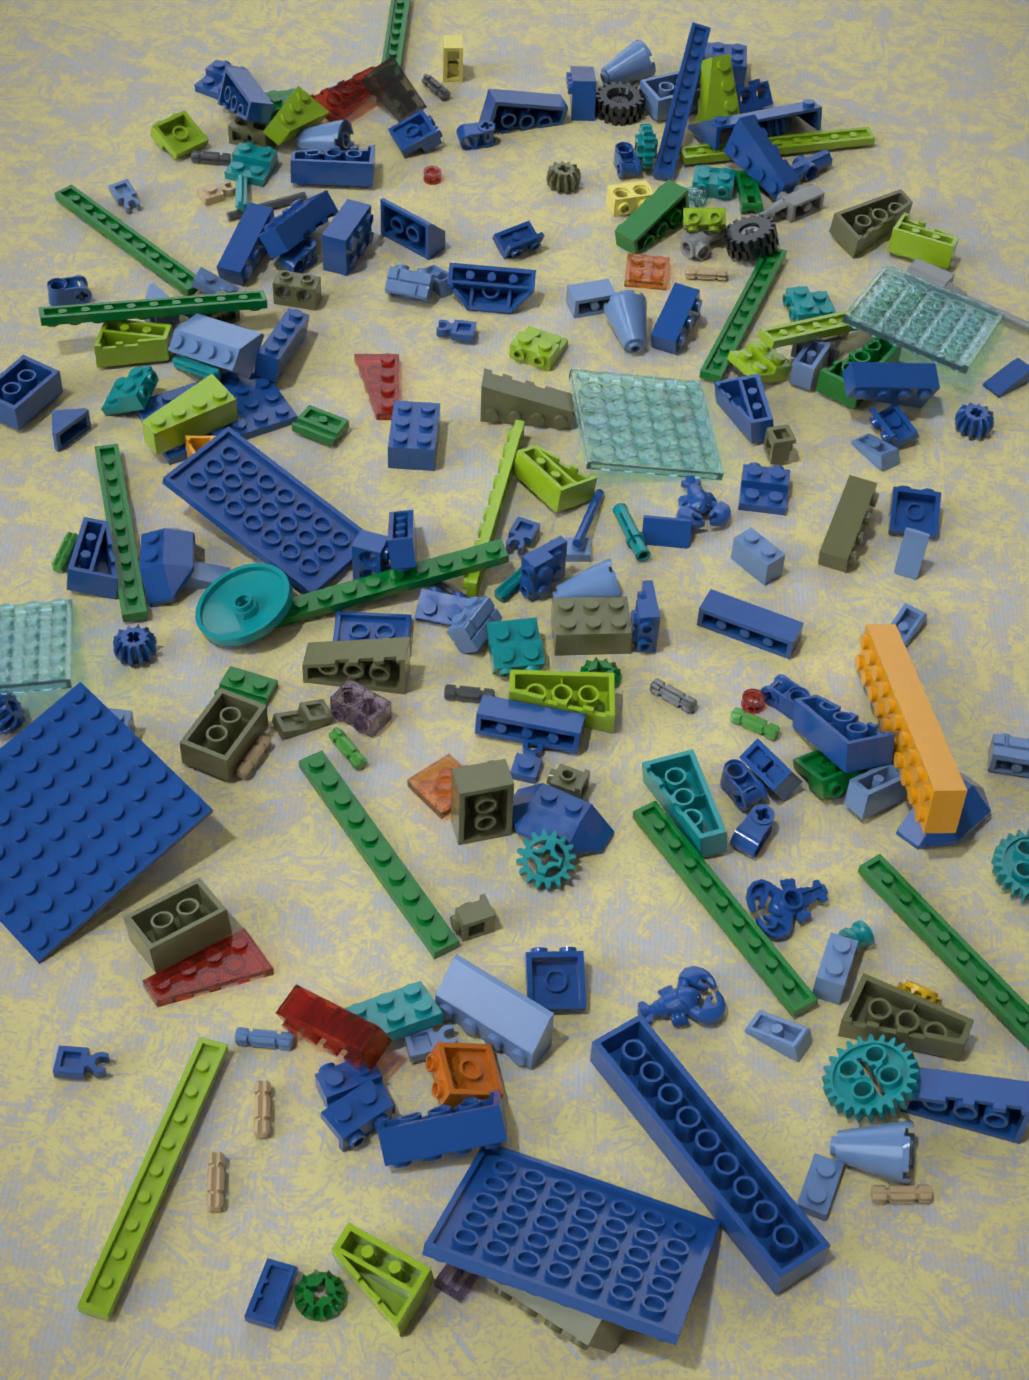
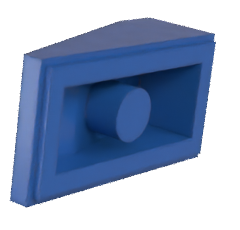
M1017 358L985 381L983 386L999 398L1029 382V365L1020 358Z

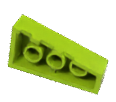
M210 374L142 421L144 441L156 455H159L186 443L185 435L203 436L238 420L236 398L213 374Z
M510 670L509 700L586 714L584 727L613 734L615 721L614 673Z

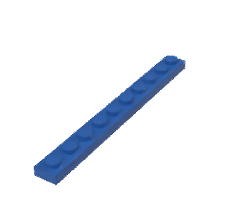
M692 22L652 173L653 177L672 181L711 30L710 27Z

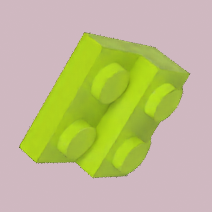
M185 110L180 113H174L162 121H156L152 125L150 136L161 150L167 149L175 160L191 153L193 150L208 145L209 141Z
M726 207L683 208L684 230H688L690 233H697L700 230H709L711 233L721 232V230L726 228Z
M528 326L524 332L519 331L510 343L509 358L550 371L568 347V339Z
M762 340L759 342H749L746 350L730 351L727 357L746 376L759 374L762 383L786 381L792 368L789 359L777 353L776 349L767 347Z

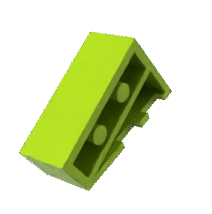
M904 212L892 230L887 251L898 257L905 256L914 261L918 258L941 269H948L954 259L959 238L939 228H935L934 231L926 227V222L919 220L917 223L909 219L910 215Z
M348 1222L331 1250L334 1259L401 1337L434 1282L432 1270L430 1267Z

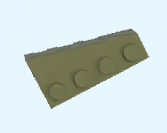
M900 189L834 213L829 232L848 254L854 258L892 232L903 213H910L913 201Z
M484 368L481 386L480 421L514 424L515 420L525 421V426L571 430L575 394L548 386L545 388L537 387L534 385V382L526 380L523 383L513 380L510 375L492 374V370Z
M849 475L821 546L818 565L846 573L849 564H854L857 556V551L855 550L857 545L861 546L865 526L869 525L873 507H876L879 493H876V482Z
M410 637L308 642L302 664L303 682L405 694L410 674Z
M863 973L841 1020L838 1036L855 1040L860 1036L863 1041H868L869 1035L872 1034L874 1040L878 1041L881 1035H885L887 1043L894 1037L898 1045L905 1043L907 1050L959 1060L969 1038L974 1020Z
M489 1278L486 1279L496 1286L494 1290L496 1294L508 1301H511L512 1297L521 1302L519 1309L533 1317L539 1314L546 1318L544 1325L559 1334L563 1330L572 1335L570 1342L586 1351L590 1346L614 1354L626 1331V1328L615 1323L595 1318L570 1307H564L559 1303L539 1296H533L517 1288L502 1285Z

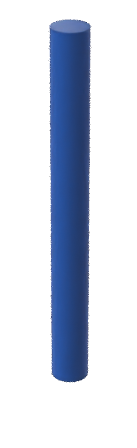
M597 489L583 517L572 542L573 546L577 548L583 544L604 496L603 490Z

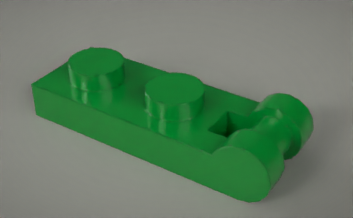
M735 171L734 179L740 202V212H762L763 203L758 182L752 179L745 171Z

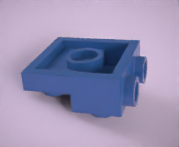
M216 59L205 68L206 76L194 84L195 92L218 100L225 67L246 68L243 66H233L227 60L221 61Z
M423 109L388 129L404 157L419 148H422L425 153L442 143L440 138L443 135L439 127L436 126L431 115L427 116Z
M752 462L749 465L743 464L738 510L785 516L790 470L784 469L780 465L763 467L756 462Z
M904 485L894 486L890 498L888 533L904 535L905 529L908 527L930 534L929 539H936L938 536L941 492H935L929 488L919 490L911 489V487Z
M559 536L522 556L520 592L531 602L551 593L552 583L559 581L565 576L567 540Z
M653 580L643 581L642 591H638L635 610H631V623L633 625L631 643L634 642L636 653L656 652L660 613Z
M537 947L530 949L531 952L525 953V986L528 998L549 1011L586 1010L584 951H577L576 947L559 948V951L548 952V948Z
M355 1052L348 1056L346 1062L339 1065L327 1063L320 1067L318 1073L315 1074L316 1088L326 1108L371 1079L392 1104V1113H395V1105L383 1083V1075L371 1052L364 1055L362 1052Z

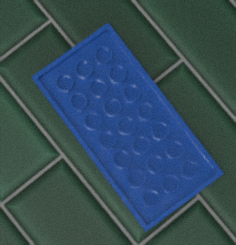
M229 426L163 477V485L262 562L281 569L290 583L304 594L323 589L352 564V545L360 529H363Z

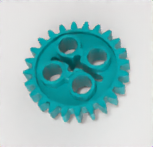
M1019 829L1016 836L1009 833L1007 839H1001L999 846L995 848L991 864L994 865L992 873L997 874L995 881L999 883L1004 882L1001 890L1006 891L1010 889L1012 891L1010 897L1014 898L1019 895L1021 897L1020 903L1023 904L1027 899L1029 900V829L1026 835Z
M870 1034L868 1041L865 1042L859 1036L855 1045L849 1041L846 1042L848 1049L837 1048L838 1057L829 1056L831 1065L824 1066L826 1075L822 1076L823 1090L830 1106H834L838 1114L844 1112L848 1120L854 1114L858 1123L863 1120L864 1116L868 1117L870 1123H873L875 1116H879L882 1121H885V1113L888 1112L896 1117L897 1112L895 1108L900 1107L906 1110L905 1100L914 1101L915 1098L912 1091H919L920 1089L917 1082L921 1080L917 1059H915L912 1050H907L905 1043L898 1045L894 1037L887 1043L885 1035H881L879 1040L875 1041L873 1035ZM859 1061H863L871 1078L878 1083L880 1091L884 1094L883 1096L879 1095L871 1078L865 1074Z

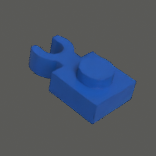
M455 319L454 323H450L447 320H439L436 336H451V340L473 343L477 322Z
M517 517L509 530L506 551L509 552L511 547H518L517 555H522L524 545L531 546L539 533L540 523Z
M524 741L523 754L516 753L510 771L513 780L536 784L542 766V758L540 757L542 756L543 744H538L537 749L531 750L529 749V742Z
M59 1045L53 1068L54 1078L84 1080L86 1072L92 1073L97 1078L107 1077L106 1067H98L97 1065L100 1063H110L109 1054L97 1052L90 1055L89 1048Z

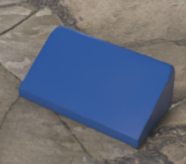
M644 515L642 533L645 537V544L689 548L692 519Z

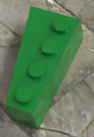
M668 179L636 211H633L622 224L617 226L615 230L616 245L636 256L653 245L654 239H662L666 236V231L678 228L683 220V208H689L688 190Z
M886 334L876 337L864 344L863 349L850 352L847 358L844 360L838 359L828 369L826 367L819 371L816 391L856 409L863 400L846 397L842 372L851 362L898 363L903 342Z

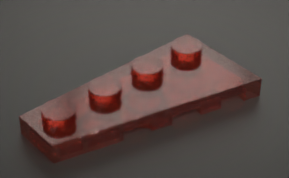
M244 928L142 981L143 987L158 1008L193 998L195 993L206 990L211 993L221 990V986L235 982L239 985L250 982L252 977L274 975V969Z

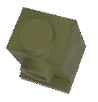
M789 425L768 427L766 429L763 449L770 464L787 462L789 460L790 451L793 450V444L796 443V438Z
M560 764L557 770L551 769L549 772L547 784L583 799L589 788L590 770L585 769L582 772Z
M482 894L479 901L467 902L460 907H456L455 915L450 916V923L453 931L459 932L464 942L495 932L496 915L486 895Z

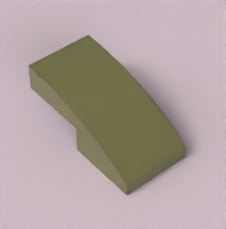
M324 699L300 702L298 710L275 713L272 718V723L281 740L311 732L333 721V715Z

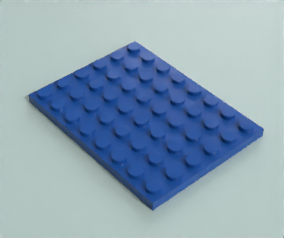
M481 1146L426 1240L422 1255L433 1258L438 1262L461 1268L469 1273L489 1278L502 1285H508L528 1292L533 1296H539L559 1303L564 1307H570L587 1313L595 1318L615 1323L628 1330L643 1333L659 1341L677 1345L721 1221L502 1146L493 1149H485L484 1146Z

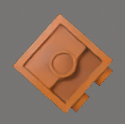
M437 1042L430 1054L427 1055L426 1070L432 1072L434 1077L432 1095L434 1098H439L440 1105L446 1104L451 1107H458V1104L464 1102L463 1099L473 1096L480 1100L489 1099V1092L499 1089L501 1097H504L491 1044Z

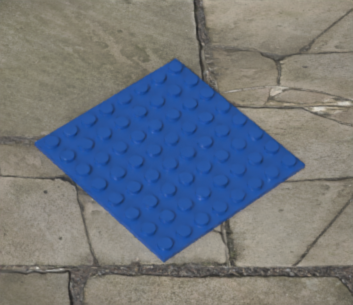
M81 682L0 748V922L39 964L214 812L199 795Z

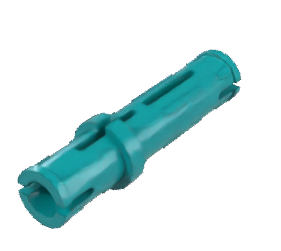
M625 503L616 504L612 511L626 536L625 542L627 546L633 550L637 561L643 562L648 560L651 553L645 544L643 533L638 530L628 511L627 505Z

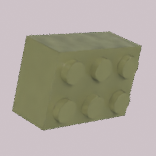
M627 596L552 598L551 627L555 656L630 654L632 626Z
M220 688L180 741L182 763L230 781L236 772V767L243 761L242 759L252 745L256 744L257 738L263 735L268 728L267 706Z
M506 759L490 760L484 763L452 768L451 823L458 845L511 835L514 782Z
M200 878L123 916L131 943L156 974L232 934L227 909Z

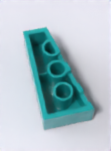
M694 749L642 762L644 784L702 858L726 852L727 832Z

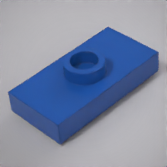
M267 1258L244 1316L246 1322L276 1330L298 1274L297 1266Z

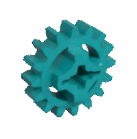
M641 124L638 130L639 134L635 135L634 151L637 158H639L641 169H651L654 163L653 158H657L658 139H656V134H653L651 124Z
M542 829V836L539 837L535 832H532L531 841L525 838L522 840L525 849H517V853L522 858L516 859V865L523 866L518 871L519 875L527 874L525 883L529 884L535 881V889L537 890L541 884H545L547 891H550L551 884L553 883L560 888L561 879L565 881L570 880L567 871H575V866L570 864V862L576 861V855L569 854L574 849L573 844L566 846L567 837L564 835L558 839L557 831L555 830L551 836L547 835L545 829ZM540 843H545V846L539 849L533 848ZM556 846L562 850L565 860L557 855L555 851ZM546 854L550 855L552 862L542 865V859L540 858H545ZM527 860L535 864L537 868L536 874L529 868ZM553 871L559 872L555 876L547 877V874Z

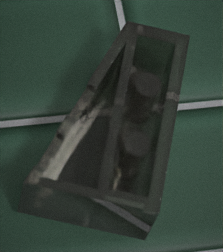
M393 56L376 66L360 81L399 122L427 107Z

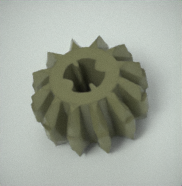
M561 161V163L554 162L552 166H549L546 181L551 190H557V193L564 192L566 194L567 191L574 192V189L579 188L581 173L576 164Z

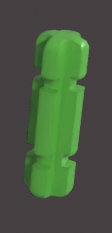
M66 533L64 541H62L55 555L56 557L51 563L53 571L60 573L65 571L78 538L77 533Z
M738 707L732 711L730 716L731 722L738 725L742 723V727L762 735L764 733V737L775 740L780 731L779 726L773 723L767 724V720L749 712L745 714L746 711Z
M338 727L333 728L329 733L330 740L335 743V746L344 757L349 759V763L354 768L361 770L367 764V759L363 754H360L359 749L347 738L342 729Z

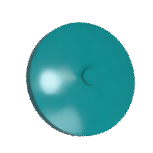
M251 563L236 567L218 577L201 595L195 611L197 626L206 639L217 645L239 646L253 642L271 632L287 615L293 600L291 583L281 569L271 564Z

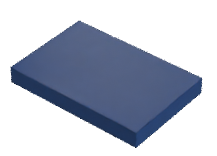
M336 611L333 641L410 637L412 615Z

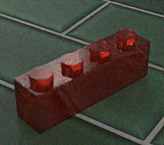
M297 984L276 1011V1014L283 1021L281 1026L286 1031L291 1032L295 1036L298 1032L303 1034L302 1037L313 1046H317L318 1043L322 1044V1048L334 1057H338L339 1054L344 1056L343 1059L357 1069L361 1065L372 1071L392 1042L380 1026Z

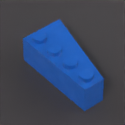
M225 67L217 104L231 110L230 112L237 114V116L246 121L269 123L271 116L274 114V104L249 70Z
M488 89L479 122L484 120L494 122L495 130L493 133L501 132V134L509 133V130L516 129L525 131L530 127L536 126L538 128L563 125L568 106L560 94Z
M755 114L738 118L723 152L752 179L756 180L776 201L777 196L782 191L788 194L791 193L801 180L786 159L783 160L780 156L779 148L776 144L773 145L765 128L759 126L757 123L758 118Z
M368 145V149L359 150L358 146H351L348 151H340L338 148H330L325 152H321L319 149L292 151L290 159L291 183L298 185L317 184L319 186L373 187L375 145Z
M327 190L303 201L300 198L290 204V207L282 211V214L275 217L273 222L263 227L265 231L259 235V238L271 259L289 251L304 240L306 236L316 231L317 227L328 222V218L336 216L338 209Z
M251 202L248 203L217 265L220 278L232 284L245 286L267 254V250L259 235L265 231L263 228L265 225L273 222L275 218L273 208Z
M851 362L842 372L846 397L889 404L896 403L902 406L922 408L940 389L936 363Z
M817 694L794 699L792 727L845 773H855L858 770L892 763L895 734L889 731L884 732V734L879 732L876 724L868 722L866 725L858 721V715L852 712L841 711V706Z
M919 1067L921 1080L917 1082L920 1089L919 1091H912L915 1100H905L907 1109L901 1108L900 1112L1020 1144L1029 1123V1081Z
M500 1089L489 1092V1099L480 1100L473 1096L463 1099L464 1102L458 1104L456 1108L444 1104L428 1110V1115L423 1117L421 1112H414L379 1122L377 1132L385 1166L393 1165L394 1168H402L410 1165L413 1160L423 1159L425 1162L440 1159L442 1154L454 1152V1155H464L470 1153L472 1148L484 1146L485 1149L501 1146L502 1142L507 1141V1121Z

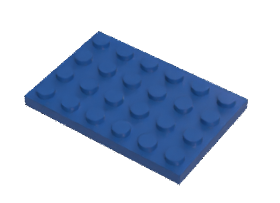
M255 363L250 378L232 372L220 374L222 378L219 381L236 398L238 420L203 436H217L229 426L244 439L248 440L290 426L293 422H297L298 416L273 381L254 375ZM200 381L151 396L145 409L137 410L135 413L142 422ZM186 443L162 453L169 465L187 459Z

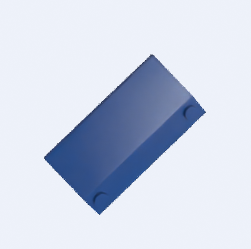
M805 99L799 103L727 117L717 116L715 119L688 125V129L716 151L719 150L721 130L735 127L738 118L755 114L758 118L757 122L798 116L816 130H821L822 106L812 99Z

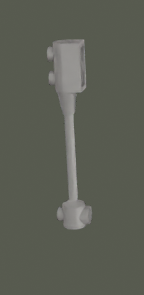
M814 184L805 187L797 185L789 194L782 191L777 196L776 202L758 214H763V217L767 215L770 218L784 217L792 223L822 210L825 192ZM724 230L709 235L701 231L695 234L690 232L684 233L680 241L681 252L688 259L693 257L699 260L705 259L711 250L709 243L723 238Z
M917 258L904 274L903 284L910 291L917 289L923 292L928 299L935 297L939 300L965 303L1029 331V321L967 295L966 292L953 284L955 276L953 273Z

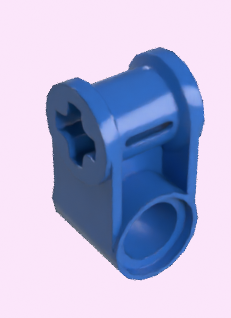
M489 120L461 124L456 130L458 140L464 150L490 148L496 143L493 136L495 123Z
M619 142L615 146L614 166L619 178L627 175H635L637 177L641 174L639 158H637L632 144L628 142Z
M305 237L304 240L292 249L279 256V266L290 272L303 273L315 265L318 261L317 254H315L316 241L313 238Z
M76 275L65 278H53L47 282L48 299L51 306L85 304L92 297L87 279L84 276Z
M783 674L777 675L773 683L769 686H764L760 690V696L768 706L775 708L791 720H793L794 699L810 696L807 689L799 686Z
M731 759L725 763L720 786L740 811L745 812L756 802H764L768 799L765 786L754 776L744 762L738 759Z
M765 804L754 806L742 824L735 830L730 840V845L755 858L771 834V824L775 818L773 809Z

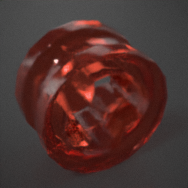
M437 166L425 167L423 171L424 182L429 185L439 184L441 182L442 170Z
M747 689L742 695L741 708L746 713H760L764 708V693L758 689Z

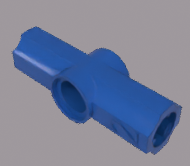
M824 149L807 158L799 155L794 159L791 167L800 180L810 181L816 176L818 171L832 165L833 159L830 152Z

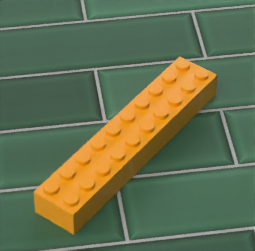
M866 624L864 634L860 636L861 649L859 655H856L855 667L861 674L862 685L867 689L868 701L872 702L874 716L880 722L881 733L884 734V732L889 731L895 734L893 749L894 767L900 771L901 784L907 790L908 802L912 804L915 811V820L920 823L923 833H956L967 788L896 624Z

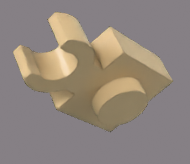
M225 181L219 186L213 183L196 188L197 196L205 206L225 201V196L232 197L236 194V187H231V181Z

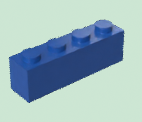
M288 308L257 352L254 375L276 382L306 338L309 314L303 313L298 309Z
M413 510L389 512L387 542L391 569H397V571L401 572L409 571L412 567H416L417 535Z
M710 589L699 607L697 626L789 660L800 642L804 625L803 622L712 589Z
M483 695L476 713L475 734L519 743L528 741L529 745L538 746V744H543L544 748L578 754L584 734L586 714Z

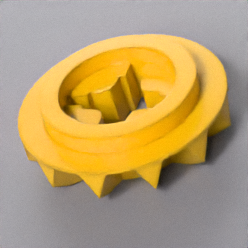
M906 980L905 983L900 981L898 983V988L935 1004L941 1005L943 1001L938 998L939 993L909 980Z

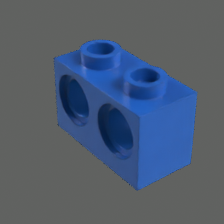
M759 78L748 81L749 85L744 86V84L735 85L740 114L773 104L768 81L760 82Z
M360 529L352 545L353 580L391 570V565H389L388 536Z
M758 738L739 757L783 800L803 782Z

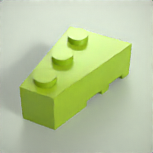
M730 54L702 60L699 82L701 88L700 97L697 100V105L699 106L695 123L715 119L717 116L727 117L740 114Z
M297 86L263 133L277 145H281L295 138L300 130L320 125L329 114V111L306 91Z
M115 320L104 321L94 345L97 368L169 360L172 353L168 351L173 336L172 325L132 320L123 322Z
M536 444L517 450L513 474L556 513L591 501L598 477L592 474L588 477L578 471L579 467L573 464L571 467L560 462V457Z

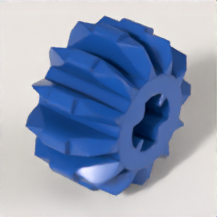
M787 117L757 122L761 128H765L769 134L767 137L782 135L789 130Z
M970 402L968 405H962L954 419L955 430L960 431L961 436L967 435L969 439L975 437L979 440L980 437H987L994 425L993 412L988 410V406H980V403L974 405Z
M139 624L135 628H131L128 625L126 630L119 629L117 636H114V655L122 665L128 663L130 667L134 664L142 666L144 661L151 662L152 656L156 655V637L154 633L149 631L148 627L141 629Z
M0 689V735H8L19 730L18 728L26 721L24 716L25 710L22 709L21 702H18L16 695H11L7 689Z

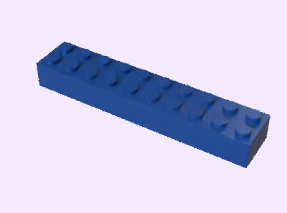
M641 1014L592 1041L590 1062L716 1220L721 1221L720 1226L775 1295L825 1263L830 1248L829 1242Z

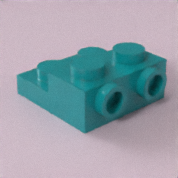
M251 142L239 143L232 152V162L224 172L225 179L236 181L238 175L242 174L243 177H248V184L264 187L278 165L277 150L270 146L258 147Z
M695 165L691 196L731 200L736 170Z
M807 286L786 288V294H783V305L787 307L789 318L793 322L837 313L827 291L810 292Z
M151 366L135 367L130 370L127 378L121 377L116 379L101 408L105 416L145 409L159 381L157 373Z
M537 617L486 623L492 674L507 677L510 675V670L543 669L545 659L542 639L539 636Z

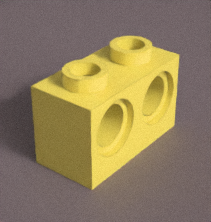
M443 35V82H463V35Z
M647 180L608 185L606 204L613 217L630 215L654 193Z

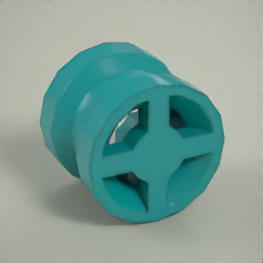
M862 920L854 922L851 928L845 927L838 934L858 941L855 955L861 951L862 947L868 948L874 944L873 932Z

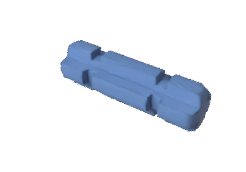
M238 1027L235 1032V1043L237 1045L247 1046L248 1043H251V1046L275 1049L276 1046H279V1049L291 1050L294 1042V1036L291 1032L281 1031V1034H277V1031L253 1029V1031H249V1028Z

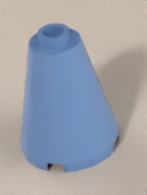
M642 40L632 42L601 69L600 78L602 82L610 85V82L617 84L618 81L627 83L655 75V62L651 63L649 58L652 56L651 51Z
M340 119L300 130L296 135V144L300 150L319 149L321 152H325L330 148H338L340 151H348L351 146H354V141H351L350 136L354 132L349 120Z
M625 290L613 294L610 297V301L604 304L605 316L624 349L630 353H639L646 346V297L641 292L640 295L635 294L634 290Z
M611 558L605 559L556 585L557 591L552 592L553 597L621 596L615 571H613L612 566L608 567L613 565Z
M902 1121L838 1130L837 1137L831 1136L830 1155H835L836 1161L903 1184H911L912 1176H906V1174L909 1173V1168L913 1169L915 1133H909V1129L915 1127L914 1122Z

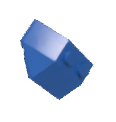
M449 263L447 284L469 311L511 314L534 293L536 270Z
M163 528L141 534L140 573L150 607L175 601L178 596L177 593L184 587L194 572V532L179 528Z
M960 772L967 788V794L956 833H923L920 823L915 820V811L912 807L898 828L896 835L917 850L925 849L926 847L958 844L991 812L983 787Z
M540 783L518 789L514 794L512 825L516 833L532 840V832H535L538 837L542 836V829H545L547 835L551 836L555 830L557 831L558 839L564 835L567 837L566 846L573 844L574 849L569 854L582 855L592 852L602 854L614 835V830L591 803L550 785ZM556 846L555 851L563 854L562 850Z

